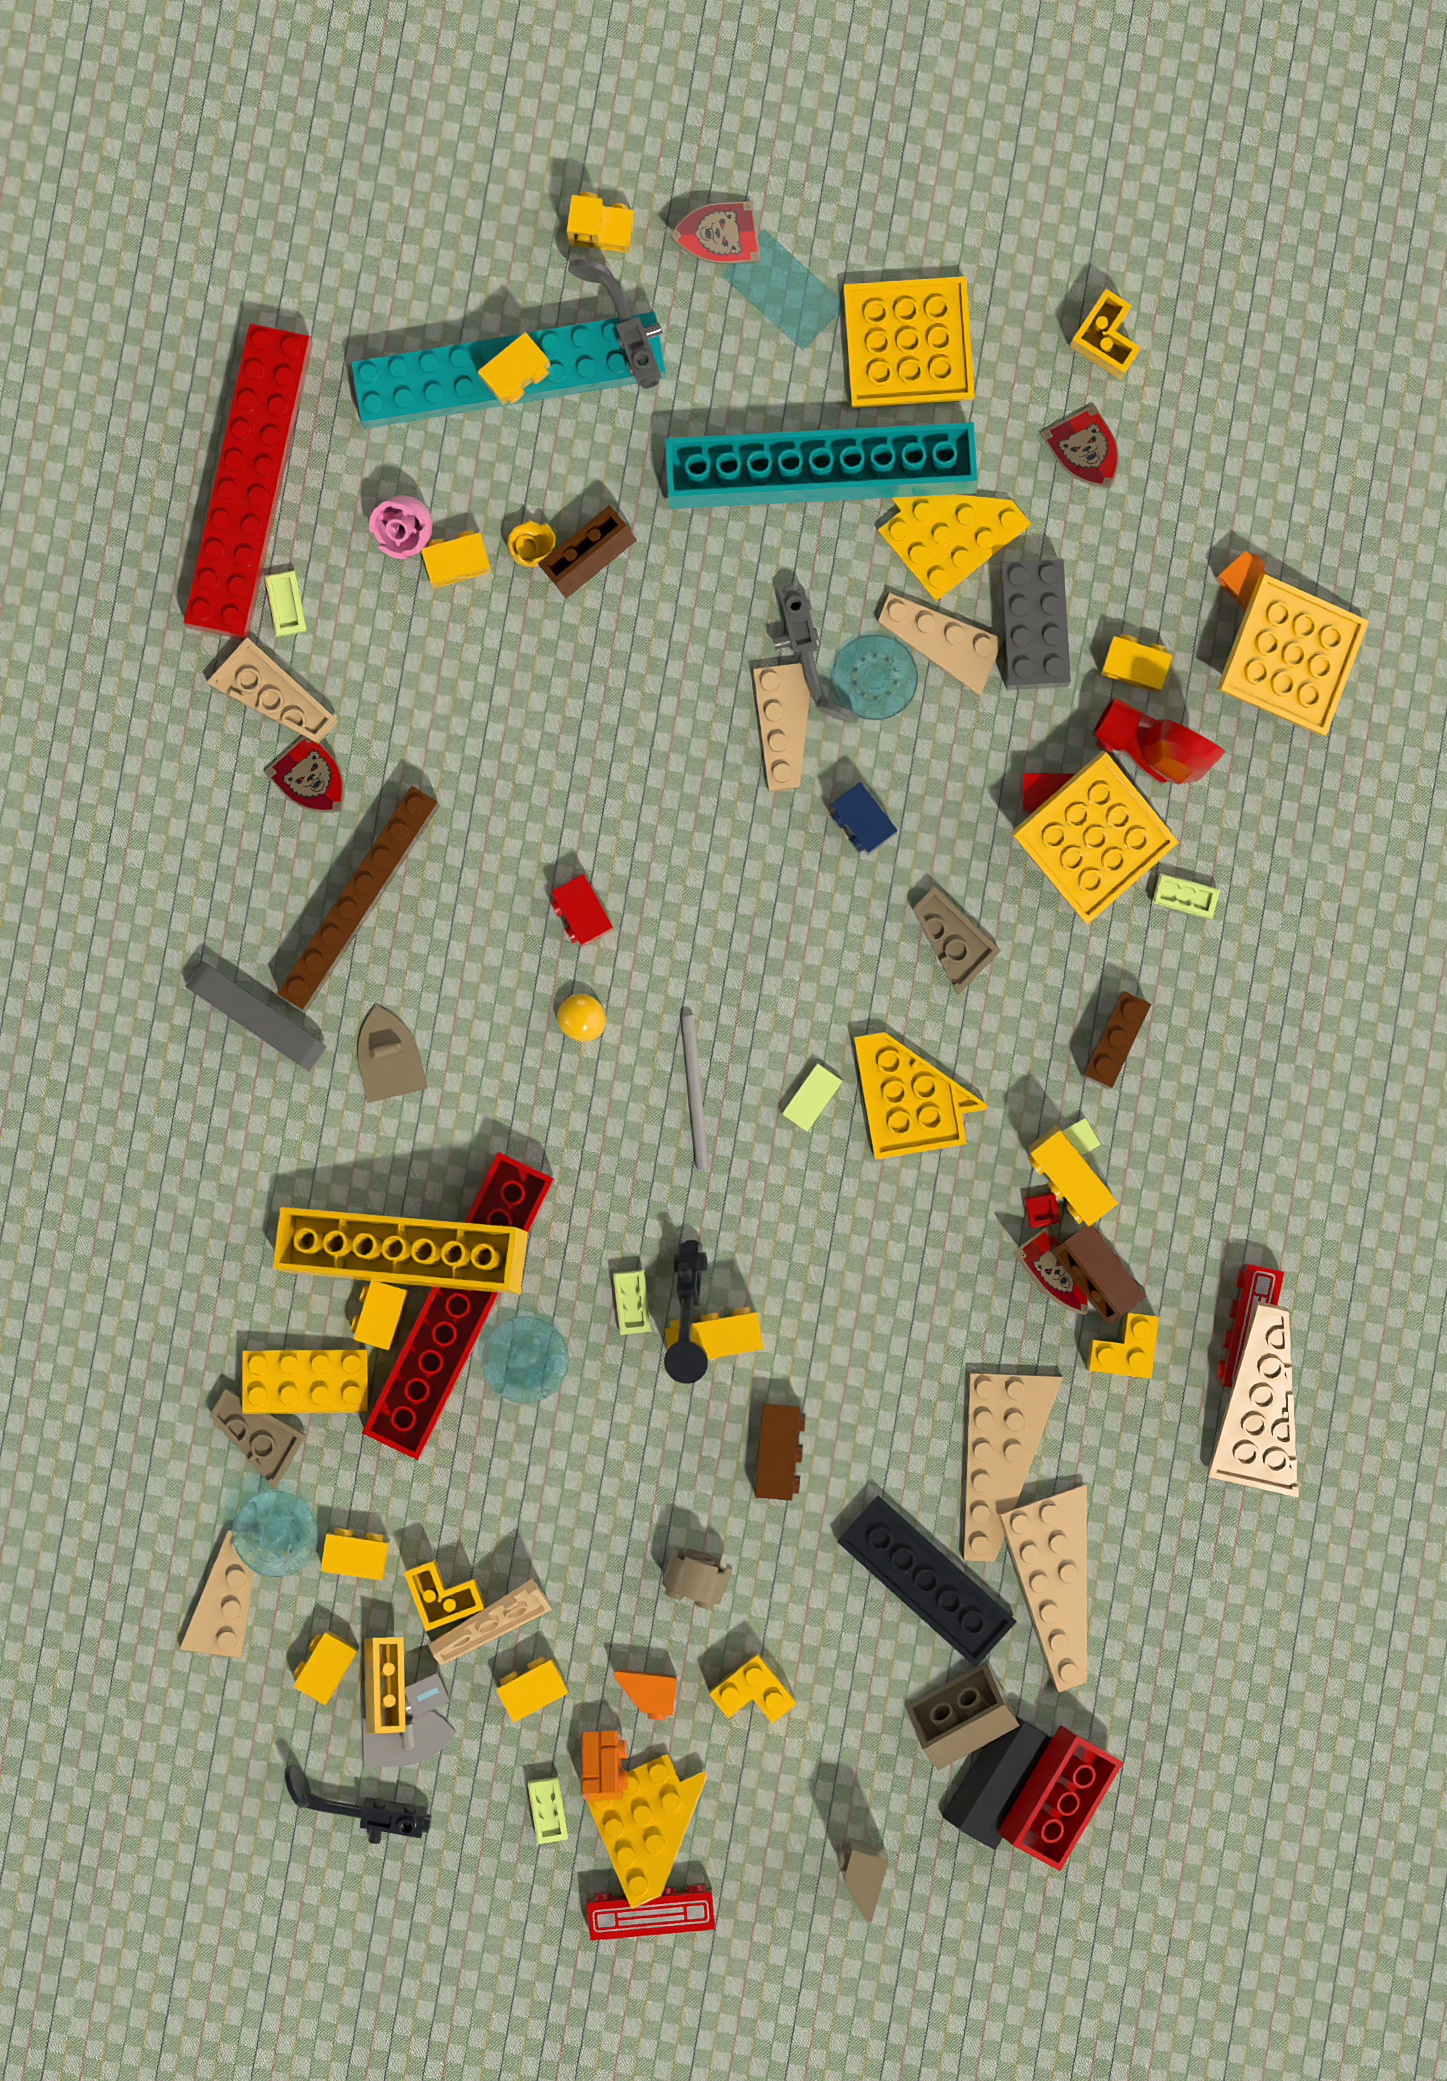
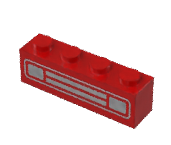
M1244 1264V1269H1238L1235 1280V1287L1239 1288L1237 1300L1232 1299L1228 1317L1233 1318L1231 1330H1225L1222 1348L1227 1350L1224 1361L1219 1360L1216 1371V1378L1220 1379V1386L1232 1388L1256 1302L1260 1301L1278 1306L1284 1271L1251 1264Z
M705 1883L686 1885L687 1890L674 1891V1886H665L660 1897L634 1909L630 1907L625 1893L623 1896H612V1892L594 1893L593 1898L587 1900L590 1941L715 1930L712 1887L705 1888Z

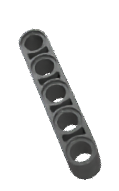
M204 961L201 962L185 985L186 988L309 1072L327 1047Z

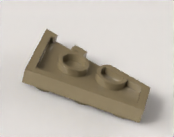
M935 887L912 909L957 995L1001 951Z
M228 1389L224 1390L210 1414V1418L233 1444L241 1450L248 1458V1461L275 1490L307 1435L271 1414H243L242 1398Z

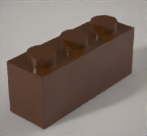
M608 505L539 562L538 565L567 599L636 542L637 539L624 521Z
M1126 991L1120 993L1081 1077L1109 1090L1113 1088L1152 1005L1151 1003Z
M1084 1225L1051 1250L1107 1325L1122 1317L1146 1297L1139 1283L1130 1276L1123 1267L1120 1258L1110 1250L1103 1241L1100 1232L1093 1228L1092 1225Z
M763 1403L755 1498L792 1501L793 1494H799L800 1475H795V1464L802 1463L803 1444H797L798 1432H804L806 1418V1413H800V1406Z

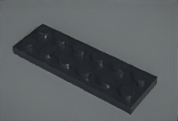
M879 1495L874 1498L836 1541L975 1668L1017 1622L1016 1619Z

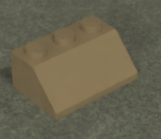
M987 1662L905 1706L922 1750L937 1770L946 1767L1020 1726L1011 1704Z
M849 1838L848 1845L842 1844L837 1860L839 1871L842 1872L843 1881L864 1919L872 1922L889 1862L887 1851L884 1847Z

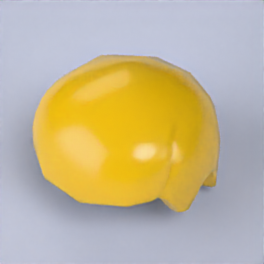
M528 520L512 529L507 538V551L517 564L531 568L539 566V562L554 551L556 536L547 523L537 524Z
M584 993L567 997L561 1002L556 1014L561 1031L577 1042L595 1040L603 1032L607 1022L602 1004Z

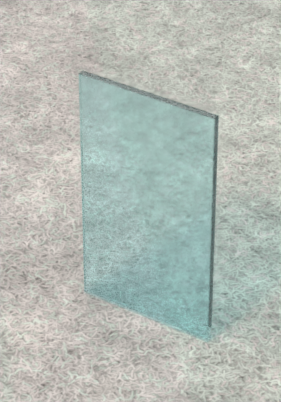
M763 230L758 236L761 261L731 264L722 276L800 349L804 350L845 307V304L767 231Z

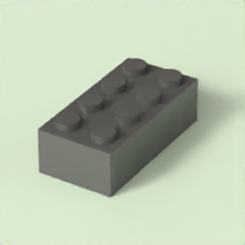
M1064 559L1003 562L1000 566L1007 690L1068 687L1071 683Z

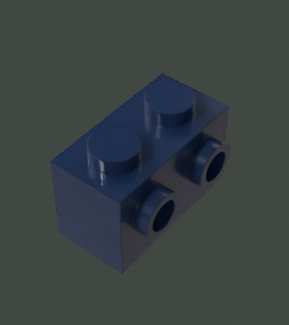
M861 782L830 804V808L833 811L829 814L840 829L845 826L852 836L848 840L858 853L864 851L868 856L897 834L898 830Z

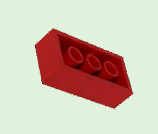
M1060 1725L997 1834L1016 1848L1061 1871L1124 1762L1105 1749Z

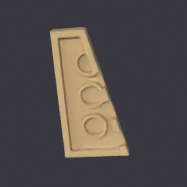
M891 593L888 595L878 620V624L920 652L926 659L938 665L955 680L960 681L971 689L973 693L979 697L981 696L1003 638Z
M248 637L206 682L215 689L316 743H319L338 722L330 712Z
M797 663L753 669L769 792L797 789L800 787L810 702V691L803 664Z
M228 1530L179 1650L242 1658L260 1539L259 1533Z
M532 1578L453 1630L440 1635L428 1646L434 1658L442 1666L551 1611L552 1608L548 1599Z

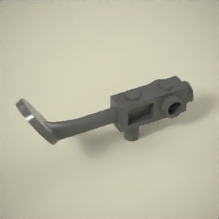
M571 260L568 271L572 275L588 282L602 283L611 296L621 322L616 325L619 335L617 341L620 349L623 348L629 362L627 367L630 375L635 377L637 385H641L643 389H649L658 385L661 374L648 339L663 334L660 323L657 322L643 327L639 317L632 319L624 295L608 268L589 260Z
M799 584L783 587L780 599L789 634L773 638L775 650L792 646L794 656H801L807 685L815 706L819 711L845 722L857 723L859 716L848 709L829 703L820 685L812 653L818 651L816 640H819L817 629L813 628L809 612L812 610L810 599H806L804 588L800 589ZM793 605H798L800 608L798 610H793L791 607Z

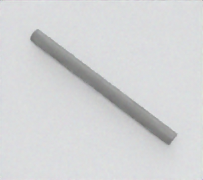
M694 1015L682 1016L697 1170L709 1169L695 1020Z

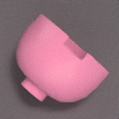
M406 495L392 496L373 510L369 519L370 534L374 533L375 538L380 543L378 548L390 557L406 559L408 556L419 553L426 546L432 534V518L426 506L416 498Z

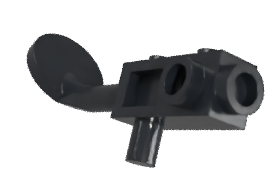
M687 1240L684 1243H680V1254H674V1269L676 1273L678 1272L676 1291L681 1306L678 1341L668 1348L664 1357V1366L668 1375L675 1381L684 1384L700 1380L706 1373L709 1363L705 1349L699 1343L691 1340L693 1306H699L702 1271H707L708 1269L706 1252H701V1243L696 1240Z
M292 1764L285 1769V1783L288 1792L298 1807L361 1818L360 1828L370 1830L368 1841L372 1844H379L381 1842L382 1832L421 1838L423 1832L429 1833L432 1815L426 1814L427 1807L365 1797L363 1806L331 1801L311 1793L308 1780L298 1765Z

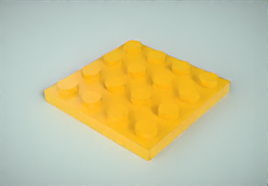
M966 276L844 284L852 408L974 400Z
M1259 574L1216 690L1320 736H1326L1369 621L1266 574Z
M1103 750L1010 833L1086 924H1089L1179 843L1111 757Z

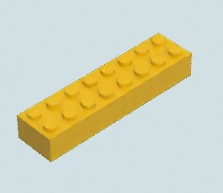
M280 1207L272 1269L290 1274L520 1294L528 1232L517 1227Z

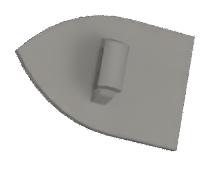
M362 1704L364 1767L405 1766L422 1762L443 1749L456 1733L445 1719L433 1711L416 1718L413 1712L407 1714L405 1710V1732L366 1734V1704Z

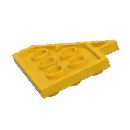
M957 494L894 497L890 499L900 512L880 527L877 532L931 598L937 602L1030 527L1031 523L1012 500Z
M887 1033L854 1037L875 1160L967 1144L962 1114L987 1110V1104Z
M668 1754L628 1771L627 1790H622L621 1800L586 1801L632 1909L662 1895L707 1779V1775L703 1771L680 1782Z

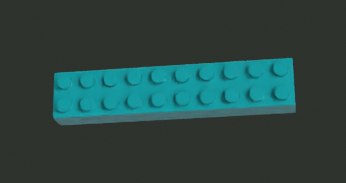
M655 311L631 315L632 319L639 317L643 327L657 323ZM619 317L527 332L528 336L549 359L550 367L547 369L549 373L539 383L534 384L532 381L523 389L525 391L524 395L513 404L637 384L635 377L629 373L627 367L629 362L623 348L620 349L617 341L619 335L616 325L621 323ZM523 333L352 361L351 365L363 428H374L512 405L509 401L502 405L479 378L478 371ZM658 335L648 339V342L660 370L661 378L659 380L666 379V371L660 336Z
M974 422L665 438L669 509L976 493L978 478Z

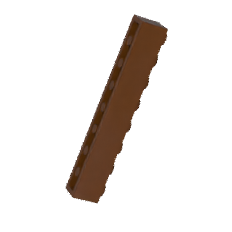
M411 785L278 990L277 994L307 1012L440 807L437 801Z

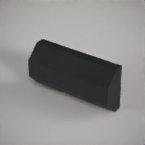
M1016 1714L1015 1716L1020 1726L987 1743L983 1747L942 1814V1817L956 1828L994 1850L997 1849L1003 1837L997 1834L998 1830L1053 1738Z

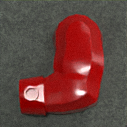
M1116 697L1110 700L1102 712L1092 734L1097 738L1095 746L1110 754L1113 749L1124 752L1144 774L1159 784L1171 782L1180 785L1197 782L1204 777L1226 752L1223 748L1195 731L1167 718L1157 720Z

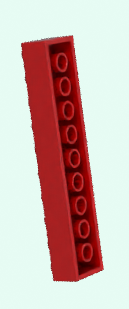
M249 323L183 622L189 629L241 640L249 638L313 346L309 335Z
M497 1152L463 1223L517 1227L528 1232L529 1235L555 1179ZM443 1287L431 1288L362 1434L416 1460L421 1458L500 1293Z

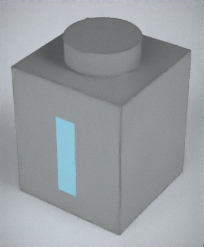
M438 1673L404 1688L405 1710L407 1714L413 1712L416 1718L451 1703Z

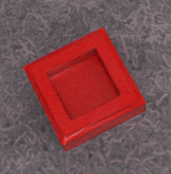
M1054 1193L1024 1198L1029 1228L1060 1223L1056 1195Z

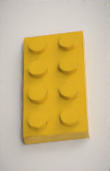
M367 1350L243 1351L242 1413H368Z

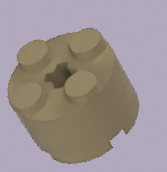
M673 1547L661 1583L666 1588L665 1595L678 1600H682L684 1596L695 1600L694 1604L696 1606L712 1610L714 1604L721 1603L732 1566L727 1563L726 1568L719 1565L721 1559L695 1549L687 1548L686 1553H679L680 1547Z

